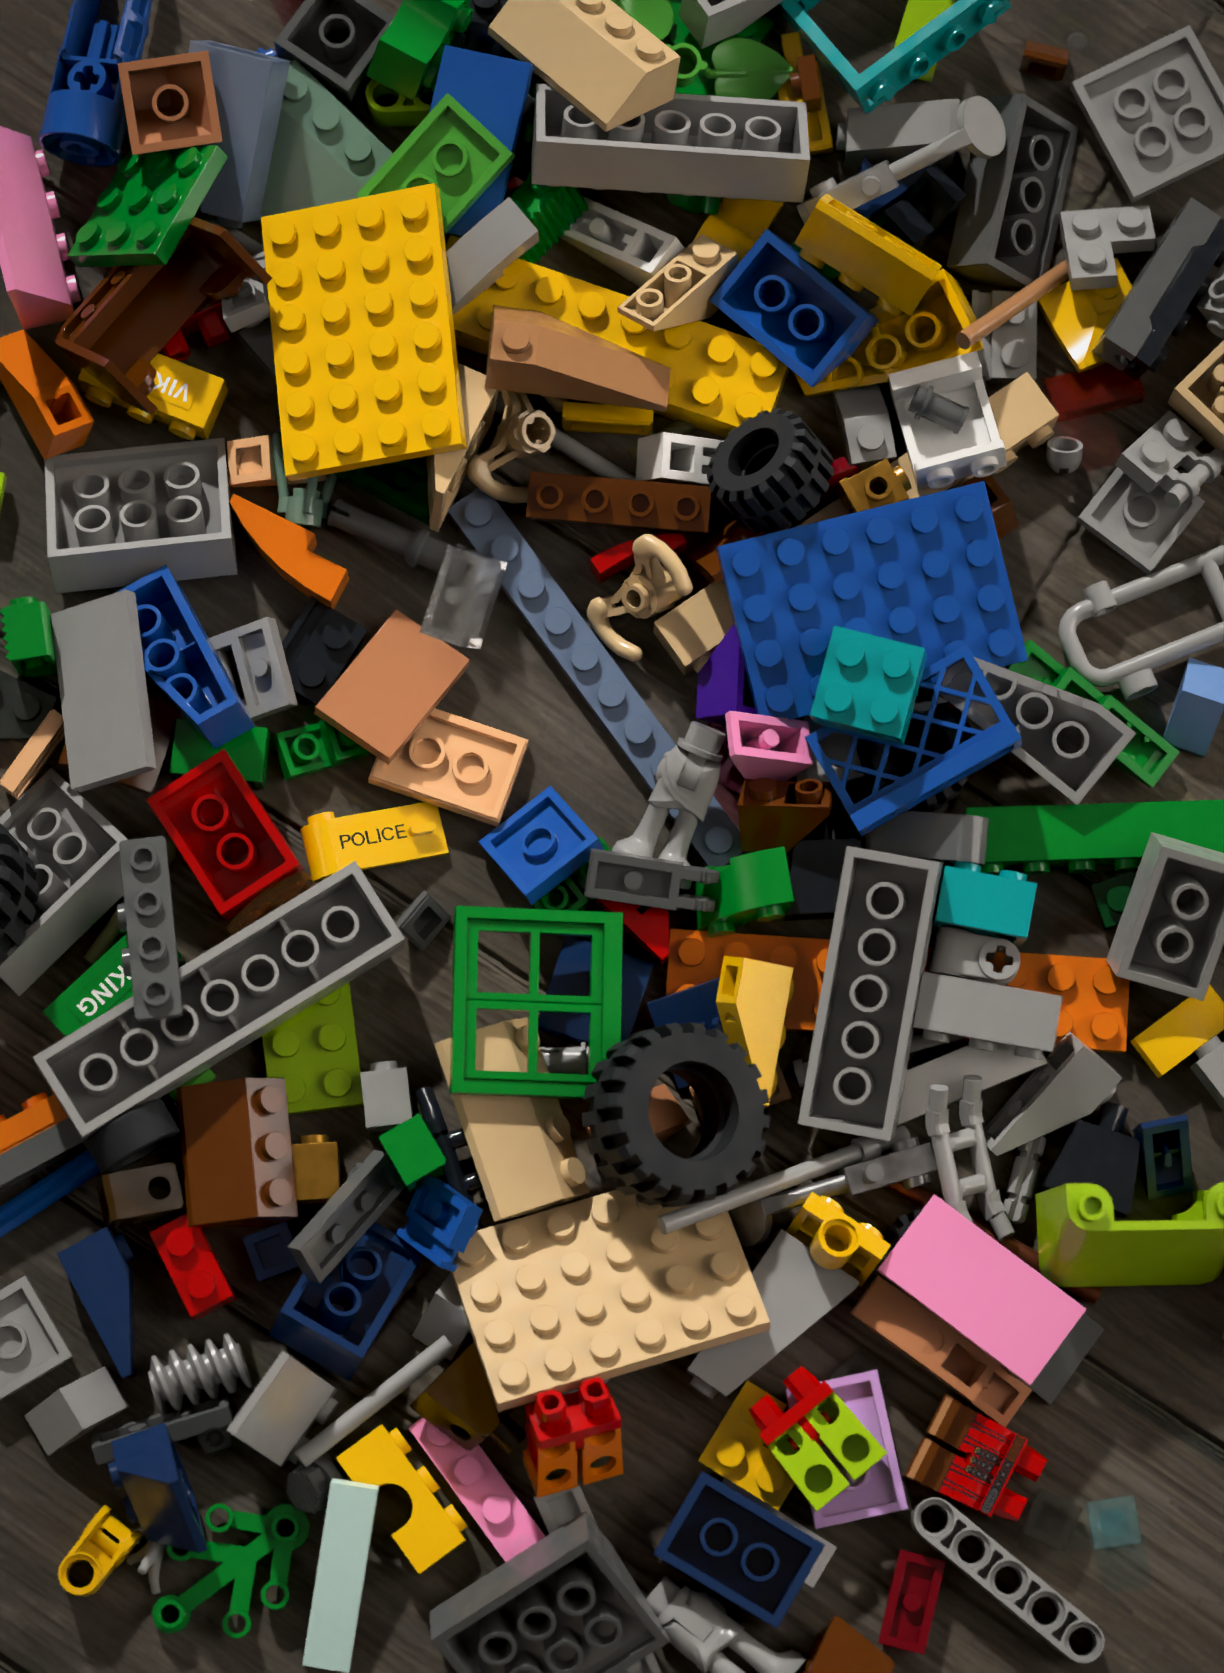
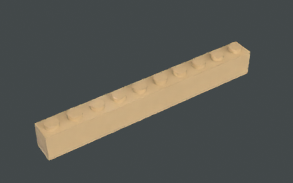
M1028 371L988 397L1000 439L1003 440L1006 450L1007 466L999 468L995 472L996 474L1017 460L1016 452L1028 444L1032 449L1037 448L1055 433L1052 428L1055 427L1059 414ZM908 452L890 463L892 468L900 465L907 474L912 489L906 492L909 499L957 488L974 477L972 475L956 479L949 486L940 489L926 487L918 490ZM875 482L869 486L874 494L880 495L886 492V488L881 482ZM838 498L798 526L847 515L848 512L840 498ZM720 581L717 584L708 585L654 622V634L684 676L693 670L697 674L700 672L734 624L723 582Z

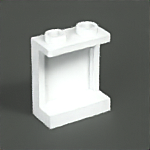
M977 351L888 374L891 397L918 490L926 487L931 489L944 488L952 484L956 479L972 475L975 477L989 476L997 472L999 468L1007 466L1004 442L1000 439L987 396ZM931 385L934 387L933 392L970 408L958 434L923 417L917 420L914 418L915 413L908 411L912 398L919 386L928 388Z

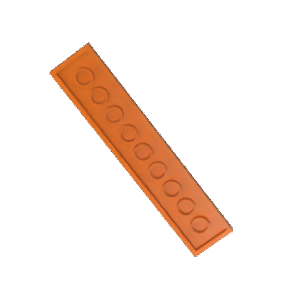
M670 929L666 996L720 977L724 956L743 957L793 967L794 993L791 1001L787 1004L784 1026L786 1031L814 1032L830 939L742 933L710 938L707 931ZM933 946L928 948L924 972L929 971ZM999 952L995 954L994 959H986L987 962L993 964L994 972L1002 973L1004 966H1012V964L1004 961L1005 954ZM1019 952L1020 965L1017 975L1009 984L1004 986L1063 997L1055 1047L1070 1031L1094 1052L1122 1054L1126 1052L1130 980L1116 976L1107 963V958ZM914 1028V1033L922 1031V1029ZM964 1038L953 1042L969 1043L970 1038Z

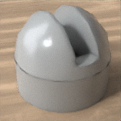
M1059 436L1048 440L1046 459L1049 467L1055 473L1059 474L1060 468L1067 469L1068 474H1070L1079 467L1083 455V443L1080 440L1068 436Z

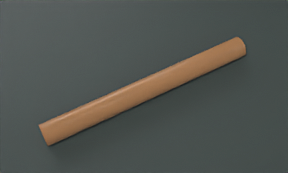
M1066 259L957 333L955 336L957 345L962 349H968L1068 280Z

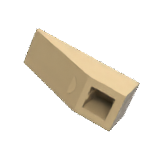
M701 234L618 306V313L653 332L710 318L719 308L709 300L738 265V253Z

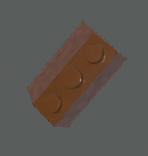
M239 1078L176 1088L188 1227H269L298 1217L285 1079Z

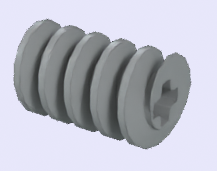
M228 1332L223 1334L221 1349H218L210 1338L205 1339L204 1354L202 1355L197 1352L192 1344L187 1345L186 1360L183 1361L174 1349L170 1350L167 1366H163L156 1355L151 1356L148 1375L160 1415L165 1413V1400H168L175 1410H181L184 1394H186L193 1405L200 1404L202 1389L207 1392L211 1399L218 1398L220 1383L224 1385L229 1393H235L237 1391L238 1377L242 1379L248 1388L252 1387L242 1349L239 1343H235Z

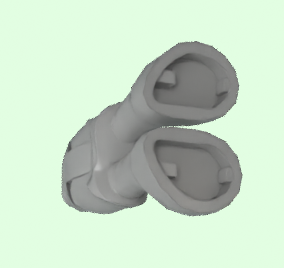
M691 722L685 738H678L677 745L672 750L666 752L659 763L655 778L657 783L648 799L650 803L639 826L633 835L618 840L611 851L653 857L659 835L670 809L679 810L677 818L657 858L684 862L683 866H691L687 859L689 845L698 822H704L707 808L716 790L721 769V763L719 762L723 758L719 751L726 734L701 723ZM681 879L680 889H690L693 881Z
M667 1576L659 1582L646 1598V1601L668 1634L670 1643L696 1664V1667L702 1673H745L720 1652L727 1647L736 1652L759 1673H797L807 1660L800 1653L793 1650L776 1653L765 1647L744 1631L745 1627L730 1618L724 1606L717 1599L708 1595L707 1592L690 1590L687 1585L681 1589Z

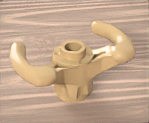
M499 390L505 404L502 421L497 427V434L490 448L479 455H474L469 460L467 475L477 488L496 500L511 504L527 503L529 487H512L501 484L492 478L491 471L514 458L520 459L546 452L554 439L555 427L545 412L533 409L526 393ZM541 395L559 413L563 412V402H568L566 398ZM501 452H504L502 455L494 459V456L500 454Z
M651 534L641 535L633 542L632 551L634 553L635 567L630 576L624 580L621 588L614 595L592 599L587 608V617L602 642L615 654L632 662L641 660L643 656L642 649L621 637L610 625L609 617L630 613L636 618L646 619L674 608L675 603L682 596L689 595L693 589L688 572L677 554L665 542ZM622 601L623 605L615 606V603Z

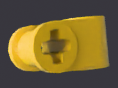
M104 1505L92 1518L80 1535L77 1543L59 1566L58 1578L60 1584L66 1591L76 1596L86 1597L99 1590L114 1569L126 1559L143 1535L138 1529L132 1532L110 1514L111 1508L107 1505ZM106 1529L116 1538H118L119 1543H115L112 1539L106 1536L103 1533V1530ZM87 1561L93 1567L94 1577L89 1585L83 1588H76L70 1582L69 1571L75 1563Z

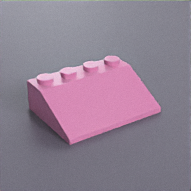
M0 126V266L8 296L23 329L28 330L66 321L75 312L73 303L81 302V297L75 275L67 277L63 261L70 260L68 257L69 247L65 233L56 234L53 219L60 218L61 215L55 192L46 193L43 177L51 176L45 151L44 149L36 151L31 136Z

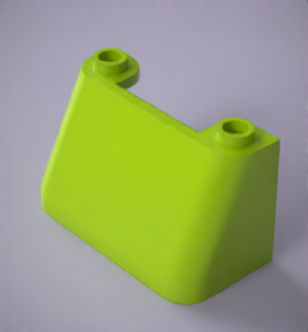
M1224 1182L1217 1183L1208 1190L1194 1191L1193 1203L1190 1208L1183 1213L1172 1215V1220L1114 1221L1112 1199L1104 1188L1096 1184H1064L1035 1194L1040 1272L1042 1276L1057 1287L1200 1285L1215 1280L1224 1268Z

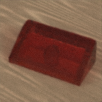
M1111 364L1097 366L1081 373L1076 371L1044 379L1049 402L1059 414L1056 423L1142 403L1146 395L1140 379L1136 382L1124 374V371L1121 372Z

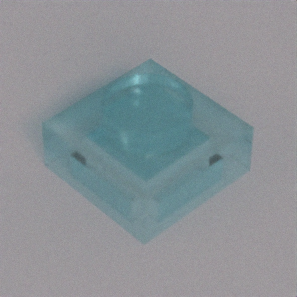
M1134 1495L1085 1502L1093 1550L1141 1543Z

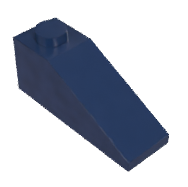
M105 1227L57 1253V1256L121 1377L129 1380L135 1376L133 1270L128 1260L134 1258L135 1255L122 1232L114 1236L112 1230Z

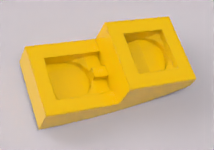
M1209 984L1203 1001L1191 997L1187 998L1130 1042L1157 1078H1160L1224 1030V1002Z

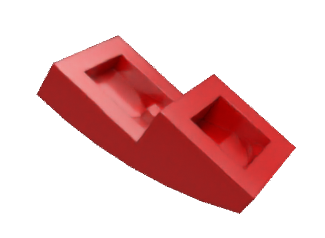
M682 534L653 535L665 542L678 557L686 552L687 541ZM636 539L616 545L590 558V570L599 584L635 563L632 547Z

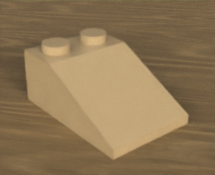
M459 363L458 369L467 449L426 456L430 514L429 526L431 530L436 532L439 531L467 475L469 460L474 455H477L493 423L499 389L484 388L486 375Z

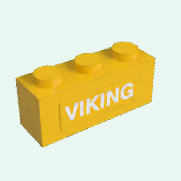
M158 353L150 362L156 369L155 386L150 394L146 396L158 408L151 415L122 401L82 368L78 381L82 390L86 392L85 397L88 400L104 407H110L111 403L128 409L127 414L144 423L151 424L153 419L170 425L169 431L188 440H194L195 435L208 439L228 393L225 379Z

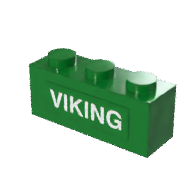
M127 933L42 1011L65 1037L133 996L131 976H124L121 949L129 948ZM177 950L178 965L180 968L187 962Z

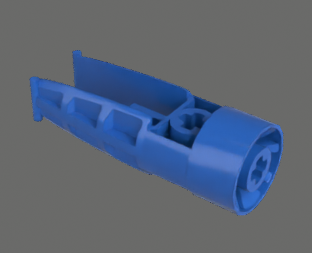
M74 0L68 12L69 21L63 44L58 51L38 138L40 146L48 153L69 162L92 167H107L117 164L120 160L128 126L118 63L142 59L145 40L149 33L148 23L152 0H126L120 26L111 25L106 20H100L99 23H96L101 0Z

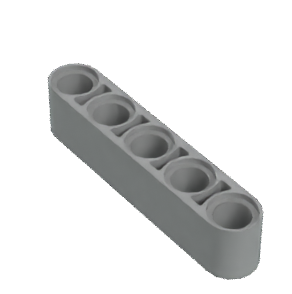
M932 1497L921 1500L914 1506L910 1517L913 1531L1063 1657L1072 1662L1089 1663L1101 1655L1105 1642L1101 1629L949 1502L942 1498ZM930 1505L939 1507L945 1515V1524L936 1533H930L925 1530L920 1521L922 1511ZM965 1536L977 1538L982 1546L980 1558L971 1564L962 1561L957 1551L960 1540ZM1004 1566L1013 1568L1019 1577V1584L1016 1590L1009 1594L1000 1592L994 1582L997 1571ZM1040 1597L1051 1599L1056 1608L1053 1620L1044 1625L1036 1622L1032 1615V1605ZM1080 1627L1087 1629L1093 1639L1091 1649L1083 1655L1075 1654L1069 1646L1071 1633Z

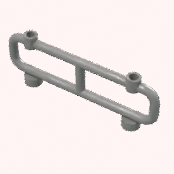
M1224 545L1114 589H1110L1107 581H1100L1085 588L1082 591L1085 600L1078 602L1065 612L1060 619L1058 629L1060 643L1071 668L1093 686L1105 687L1118 683L1125 701H1130L1152 692L1159 686L1152 669L1224 641V578L1218 567L1224 564ZM1197 574H1202L1223 622L1105 669H1097L1089 663L1076 633L1077 626L1081 621L1092 616H1102L1122 604Z

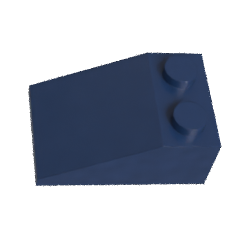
M374 1222L321 1283L309 1281L304 1273L302 1274L282 1307L269 1336L350 1382L423 1254L397 1234Z

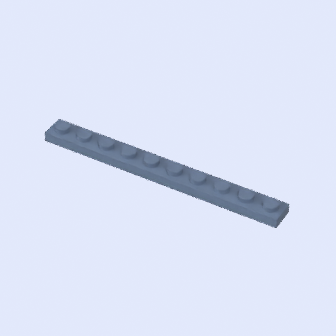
M479 488L475 489L452 505L447 513L652 792L657 783L655 779L657 767L664 754L672 750L676 744L497 501L483 493ZM713 796L707 808L704 822H698L690 845L706 866L718 867L729 865V858L743 855L746 851H741L740 831ZM670 809L668 814L673 822H675L679 813L677 809Z

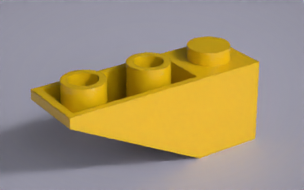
M724 956L716 1005L723 1031L728 1036L727 1044L738 1042L747 1052V1056L744 1058L748 1065L756 1064L762 1075L757 1079L760 1090L767 1089L770 1102L778 1082L776 1072L778 1053L786 1037V1028L784 1026L786 1008L794 993V982L792 979L794 968L749 958Z

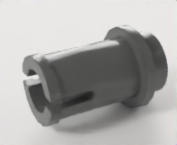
M931 385L928 388L919 386L912 398L908 411L915 413L914 418L917 420L923 417L958 434L970 408L933 392L934 387Z

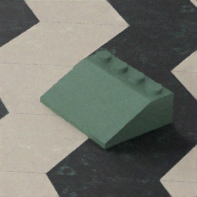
M296 59L289 65L260 220H257L260 224L261 217L359 198L356 194L393 154Z

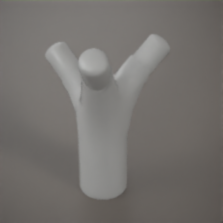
M148 1541L141 1550L128 1556L126 1561L129 1565L141 1562L138 1572L143 1575L148 1571L151 1593L158 1594L161 1591L159 1584L160 1566L167 1545Z

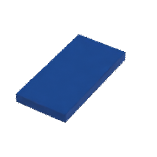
M445 45L430 111L447 93L450 94L515 154L535 66L528 62ZM513 160L447 234L462 237L504 201Z

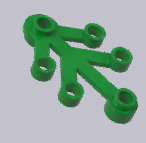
M225 1504L212 1505L205 1514L206 1525L212 1531L226 1532L230 1528L261 1534L246 1546L206 1541L208 1550L201 1553L189 1551L186 1555L179 1556L174 1552L172 1546L167 1545L169 1556L177 1561L196 1558L224 1563L180 1596L166 1595L160 1598L152 1610V1619L156 1627L165 1633L182 1631L188 1626L193 1609L235 1579L230 1611L224 1616L222 1627L224 1632L232 1638L246 1636L252 1627L249 1609L257 1561L272 1550L270 1582L263 1586L261 1600L270 1609L283 1608L290 1599V1590L287 1582L292 1551L301 1547L306 1542L310 1532V1523L307 1515L302 1510L298 1511L292 1504L275 1506L267 1515L234 1511ZM217 1509H224L229 1516L228 1522L223 1527H216L211 1521L212 1513ZM284 1518L292 1520L295 1525V1530L289 1537H282L277 1531L279 1521ZM277 1585L283 1589L284 1599L281 1603L272 1604L268 1601L267 1591L271 1586ZM170 1604L175 1605L180 1612L178 1620L172 1624L167 1623L162 1616L163 1609ZM235 1614L242 1615L246 1621V1627L240 1633L232 1632L229 1628V1619Z

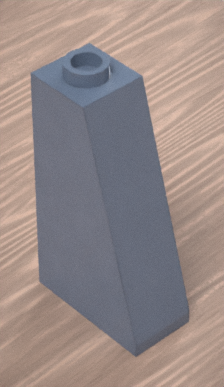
M211 40L190 41L189 53L208 50L223 142L207 145H218L228 156L201 203V212L217 216V224L242 228L243 222L260 220L290 61Z

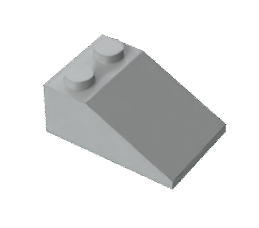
M282 1351L227 1428V1431L281 1467H284L288 1460L296 1464L299 1459L295 1452L310 1441L305 1436L316 1421L323 1425L337 1407L339 1402L333 1398L337 1389L289 1354Z

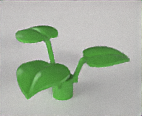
M612 0L661 41L671 32L673 10L668 0ZM732 38L718 44L712 52V64L715 70L708 68L707 62L702 61L699 51L693 45L688 43H679L674 46L666 44L681 56L676 87L690 85L696 79L698 72H701L707 78L716 79L714 84L715 96L771 100L781 86L789 79V73H793L792 66L779 53L764 44L750 39Z

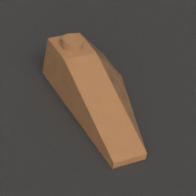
M498 305L493 306L484 388L666 412L671 368L540 311Z

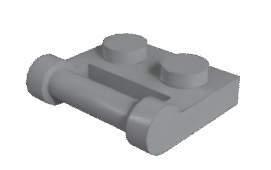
M265 617L209 638L236 689L227 652L231 649L233 650L247 704L245 708L252 721L298 706L275 618Z

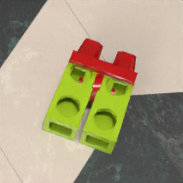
M801 1366L782 1382L798 1403L783 1413L767 1394L748 1410L756 1426L761 1431L759 1434L760 1439L793 1480L813 1509L818 1512L850 1485L821 1449L823 1446L827 1447L853 1481L886 1456L887 1452L837 1396L827 1382L824 1380L820 1384L814 1375Z

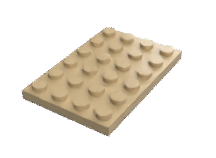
M613 1190L476 1231L470 1238L464 1253L457 1252L453 1261L457 1265L456 1271L450 1272L498 1412L536 1401L537 1393L552 1389L561 1393L579 1388L584 1380L600 1377L602 1380L610 1379L769 1331L770 1320L728 1211L663 1234L658 1226V1216L688 1205L662 1207L661 1204L650 1206L638 1202L636 1194L626 1196L619 1190Z

